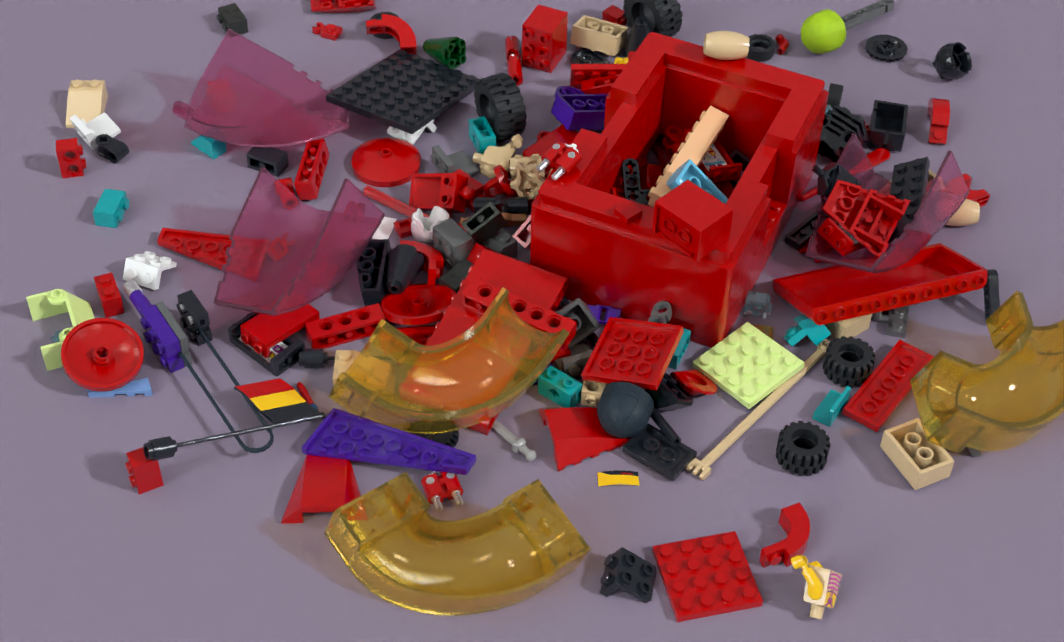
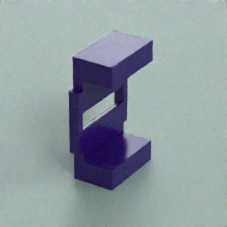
M587 305L600 324H606L609 317L621 318V309L604 305ZM602 309H606L604 321L600 320Z

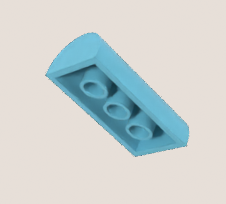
M691 159L683 163L666 183L673 190L689 180L726 204L728 198Z

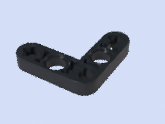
M633 158L624 160L621 169L624 198L632 201L630 196L634 192V202L650 206L648 205L649 201L646 200L650 190H641L638 162ZM628 165H631V168H633L632 174H629ZM633 180L636 182V185L629 186L627 181Z
M987 269V283L983 287L985 320L988 325L999 324L998 273L995 269Z

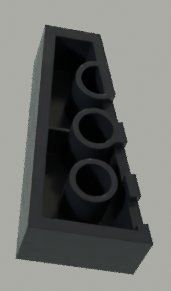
M389 239L353 241L364 306L379 303L381 307V302L386 296L387 290L386 278L388 254L391 250Z

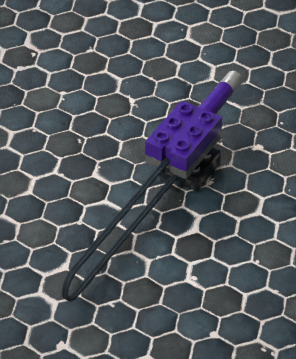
M127 281L123 285V290L142 317L140 322L145 330L143 336L147 343H151L153 353L159 355L161 365L167 367L170 373L184 368V366L188 367L231 432H234V428L192 368L191 354L188 350V338L164 302L152 305L136 281ZM192 290L177 295L178 304L176 306L181 315L179 321L182 328L187 329L189 338L195 340L198 346L206 343L234 384L240 386L210 343L213 339L209 327L208 312ZM243 395V397L245 398L249 406L252 408L256 416L259 418L263 426L267 425V423L265 422L261 414L258 412V410ZM266 429L270 434L269 442L259 448H250L242 442L238 435L234 436L240 446L250 453H260L267 450L274 440L271 429Z

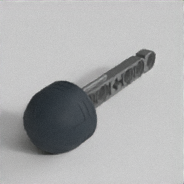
M667 301L656 303L648 322L667 324L672 316L670 303ZM661 309H667V311L663 313L658 312ZM613 382L608 384L603 390L597 406V415L602 428L608 434L617 438H628L639 434L646 427L653 411L654 403L645 389L627 382Z

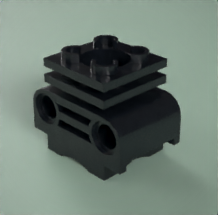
M836 105V111L833 109L830 111L831 116L825 113L818 154L830 158L842 167L845 164L853 167L862 157L860 146L864 144L863 140H868L864 120L860 116H855L847 108Z

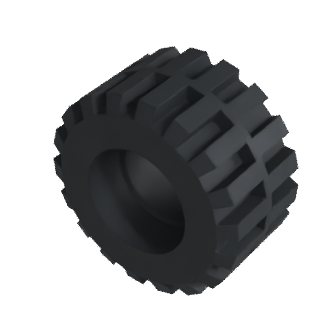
M842 336L841 339L836 338L833 342L831 341L827 346L823 362V372L827 375V378L833 380V383L836 385L840 384L841 387L849 386L853 388V386L860 387L861 384H864L872 374L876 359L872 346H868L869 343L861 341L862 339L860 338L855 339L852 336H849V338Z
M798 421V423L791 422L790 426L785 425L779 433L776 447V458L779 465H783L782 468L785 471L789 470L793 475L797 473L798 476H803V474L811 476L812 473L817 474L819 470H823L830 449L829 435H825L826 431L824 429H819L820 426L817 424L812 425V422L808 421L807 423H803V421Z

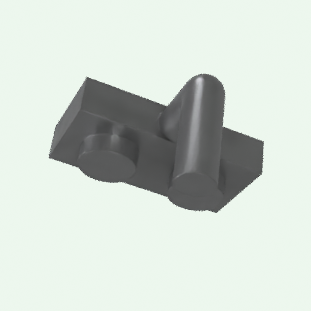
M903 306L890 309L888 315H883L882 311L873 314V319L887 323L886 335L905 339L909 307Z

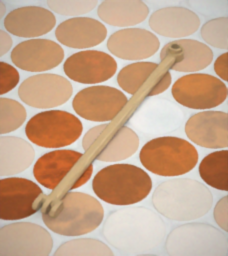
M824 339L818 344L817 350L804 361L803 369L776 388L701 461L694 458L687 465L686 470L689 472L693 470L695 476L700 474L699 478L705 480L711 474L712 468L709 466L816 363L825 357L827 345H829L828 340Z

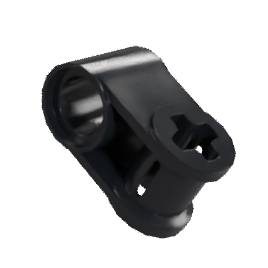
M101 134L95 138V142L98 145V155L110 160L114 164L129 154L128 146L122 141H118L107 134Z

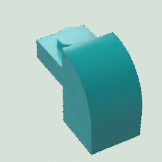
M800 315L793 319L797 326L789 328L783 338L793 347L807 335L817 346L832 333L825 325H817L805 315Z

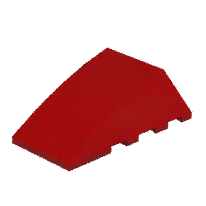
M310 0L312 12L351 13L376 9L375 0Z
M837 180L822 210L881 260L889 245L888 241L898 221L904 215L910 200H900L890 194L883 195L873 189L866 190L862 186Z
M539 408L543 425L548 426L553 441V457L558 472L564 470L565 466L570 464L577 465L588 457L595 458L603 451L607 450L610 452L623 447L632 438H617L608 434L599 422L597 408Z
M306 455L282 518V524L303 523L304 513L345 512L346 522L368 521L351 461Z

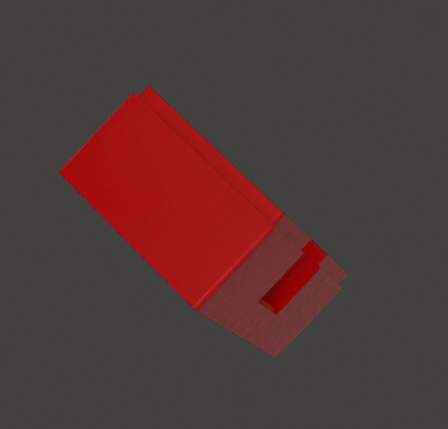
M655 32L648 33L612 84L611 91L606 96L604 130L602 133L599 134L581 129L571 144L577 145L576 149L581 155L582 160L567 175H561L556 181L551 178V175L557 170L554 168L539 188L538 195L533 200L531 209L530 264L569 278V287L564 295L568 300L574 301L580 298L586 305H604L621 309V318L648 321L654 305L660 301H667L672 309V316L667 324L683 326L684 329L691 331L690 341L712 348L729 335L794 212L800 196L804 193L814 174L812 167L816 163L829 94L828 91L824 90L825 82L821 79L747 58L737 60L712 58L703 53V46ZM712 106L729 115L723 130L717 137L722 147L729 153H732L736 148L751 159L726 202V205L733 209L729 240L696 262L652 232L653 207L631 201L642 210V217L627 225L614 215V208L629 200L612 195L610 192L612 187L623 189L621 169L624 160L628 158L635 159L639 164L640 174L641 167L648 161L646 155L659 134L666 136V127L677 126L683 131L684 129L693 128L696 121L700 122L699 118L702 112H707L709 107ZM628 165L629 174H632L633 168H631V165ZM664 308L659 310L658 312L663 313L667 311V309Z

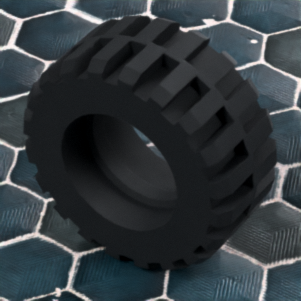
M624 0V17L627 19L626 23L631 29L635 20L639 17L648 19L651 32L673 37L681 28L683 20L681 17L683 14L680 10L681 5L677 0Z
M506 73L481 78L474 88L476 112L479 117L485 116L496 136L497 142L510 139L516 134L521 135L525 131L527 124L523 96H521L520 89L517 87L515 80Z

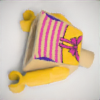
M804 555L792 557V566L795 569L802 568V575L806 579L803 601L811 603L809 617L822 620L824 608L833 609L842 574L823 568L818 561L808 563Z

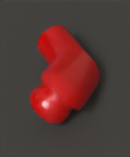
M778 34L775 37L776 44L779 46L777 53L783 55L789 47V42L782 34Z

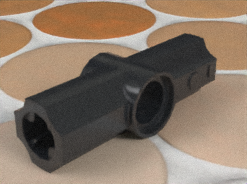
M497 194L495 197H474L473 200L474 214L490 201L500 213H528V197H508L505 194Z

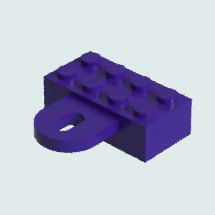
M559 86L554 94L555 101L551 113L569 131L581 129L602 130L604 129L605 103L608 94H585L573 87Z

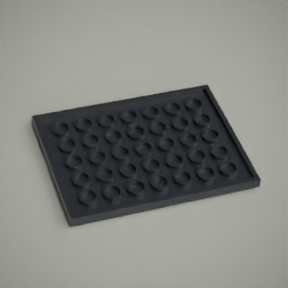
M398 50L327 94L326 102L409 134H414L475 91L476 83L480 79L474 75L464 74L460 70L448 68L446 65L434 63L432 60L423 59L419 55H412L405 50Z

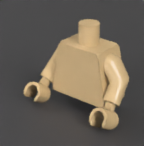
M520 134L514 135L511 139L512 142L505 146H488L484 154L474 153L472 161L480 164V173L489 179L495 178L496 175L493 168L497 165H502L507 172L510 170V158L516 155L515 148L522 146L523 138Z

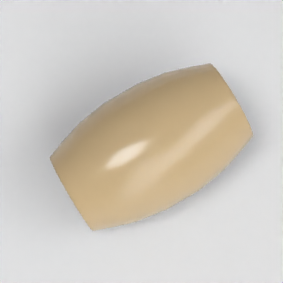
M714 31L705 34L703 53L705 55L720 60H737L748 56V36L733 31Z
M945 198L934 202L933 221L937 223L961 227L976 224L979 221L980 205L975 201L964 198Z

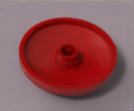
M385 137L367 141L360 145L352 155V170L355 176L360 181L375 187L386 188L403 185L411 181L412 174L419 173L421 168V156L418 149L411 143L398 138Z
M428 283L409 285L401 294H393L391 292L387 294L381 302V309L386 319L396 324H429L440 321L443 318V312L446 307L449 308L452 297L456 292L440 284H435V286H427Z
M94 318L78 324L67 334L61 348L62 366L67 376L77 385L92 391H112L127 385L140 372L144 359L143 344L136 331L126 323L112 318Z

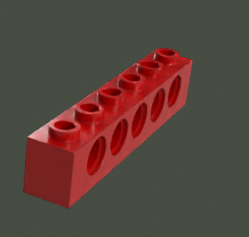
M472 277L461 292L462 305L564 351L576 334V322L571 318L561 316L551 309L539 306L535 302L527 301L517 294H511L501 287L487 283L483 279Z

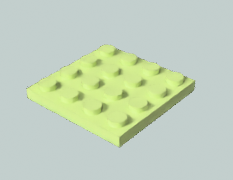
M746 322L694 360L693 368L707 376L717 386L750 409L803 369L804 362L749 322Z

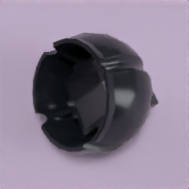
M948 43L937 52L932 64L941 79L957 80L964 77L971 70V56L969 52H965L966 47L962 43Z

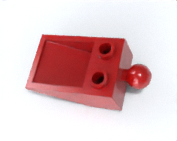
M458 173L412 174L409 205L425 211H432L434 206H439L450 213H465L466 200L473 199L476 192L472 186H467L468 177Z

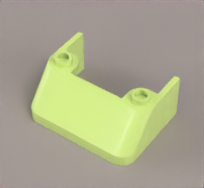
M54 289L26 297L33 321L69 312L73 327L66 328L60 332V342L40 347L47 371L63 367L61 361L63 341L75 326L84 321L94 319L90 303L63 289Z

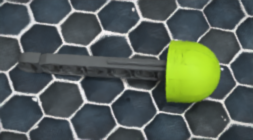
M880 0L842 17L829 9L814 13L802 24V43L809 51L816 54H824L836 50L843 45L846 38V30L885 14V12L894 10V0Z

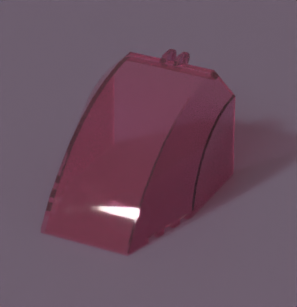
M228 29L201 76L189 101V105L181 101H175L172 108L174 114L185 120V128L215 140L242 146L280 147L301 144L326 138L348 129L350 126L349 110L326 102V95L332 92V89L329 92L320 87V81L316 80L314 83L306 78L308 73L303 70L300 73L293 69L295 65L231 29Z
M852 133L837 163L859 180L863 189H873L883 195L890 194L891 182L875 173L856 134ZM948 150L935 178L929 183L926 195L914 215L915 219L911 224L907 223L903 228V234L898 239L895 238L891 243H888L886 251L879 258L866 247L842 256L817 231L827 218L834 221L822 210L828 199L824 195L820 196L821 204L817 208L818 216L813 224L814 232L813 236H810L806 258L869 273L887 272L908 262L952 218L970 192L952 151Z
M261 167L231 231L229 239L232 243L231 247H227L226 250L228 260L227 264L222 266L221 271L224 272L223 280L218 283L214 304L270 316L292 312L308 305L326 294L349 273L370 243L385 214L349 179H344L331 211L318 210L301 202L265 168Z

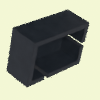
M874 100L867 147H886V150L902 151L908 105Z

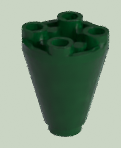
M459 37L427 39L423 43V50L442 65L448 66V68L456 69L466 62V42L464 39Z

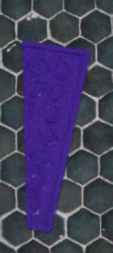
M336 408L331 410L301 447L302 453L306 455L467 475L477 461L474 454Z

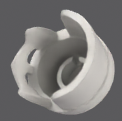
M434 206L428 218L424 217L422 210L418 208L412 214L411 232L417 242L426 244L433 243V227L448 220V212L439 206Z

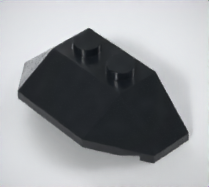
M666 372L657 391L645 389L651 396L654 406L658 411H674L693 404V399Z

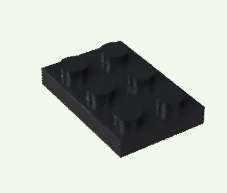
M649 423L639 434L634 435L623 446L622 450L625 454L672 482L697 456V451L681 442L673 446L661 430Z

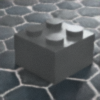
M451 218L433 227V246L442 254L444 265L447 269L451 270L456 264H459L464 259L467 260L473 248V238Z

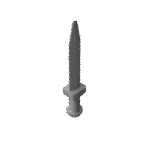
M496 420L492 428L512 445L513 452H521L527 461H534L536 459V452L526 446L524 438L518 439L499 421Z

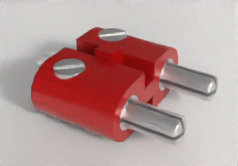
M557 141L541 157L542 162L536 167L537 171L542 172L547 166L552 169L556 168L557 170L551 175V178L555 181L561 175H567L582 160L581 155L576 149L577 145L574 143L568 145Z
M433 471V473L421 479L428 502L434 504L437 512L443 510L441 504L443 498H448V500L454 499L457 506L463 505L461 498L463 489L457 474Z

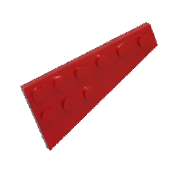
M162 228L157 239L159 246L254 283L257 281L267 255L263 248L270 243L266 239Z

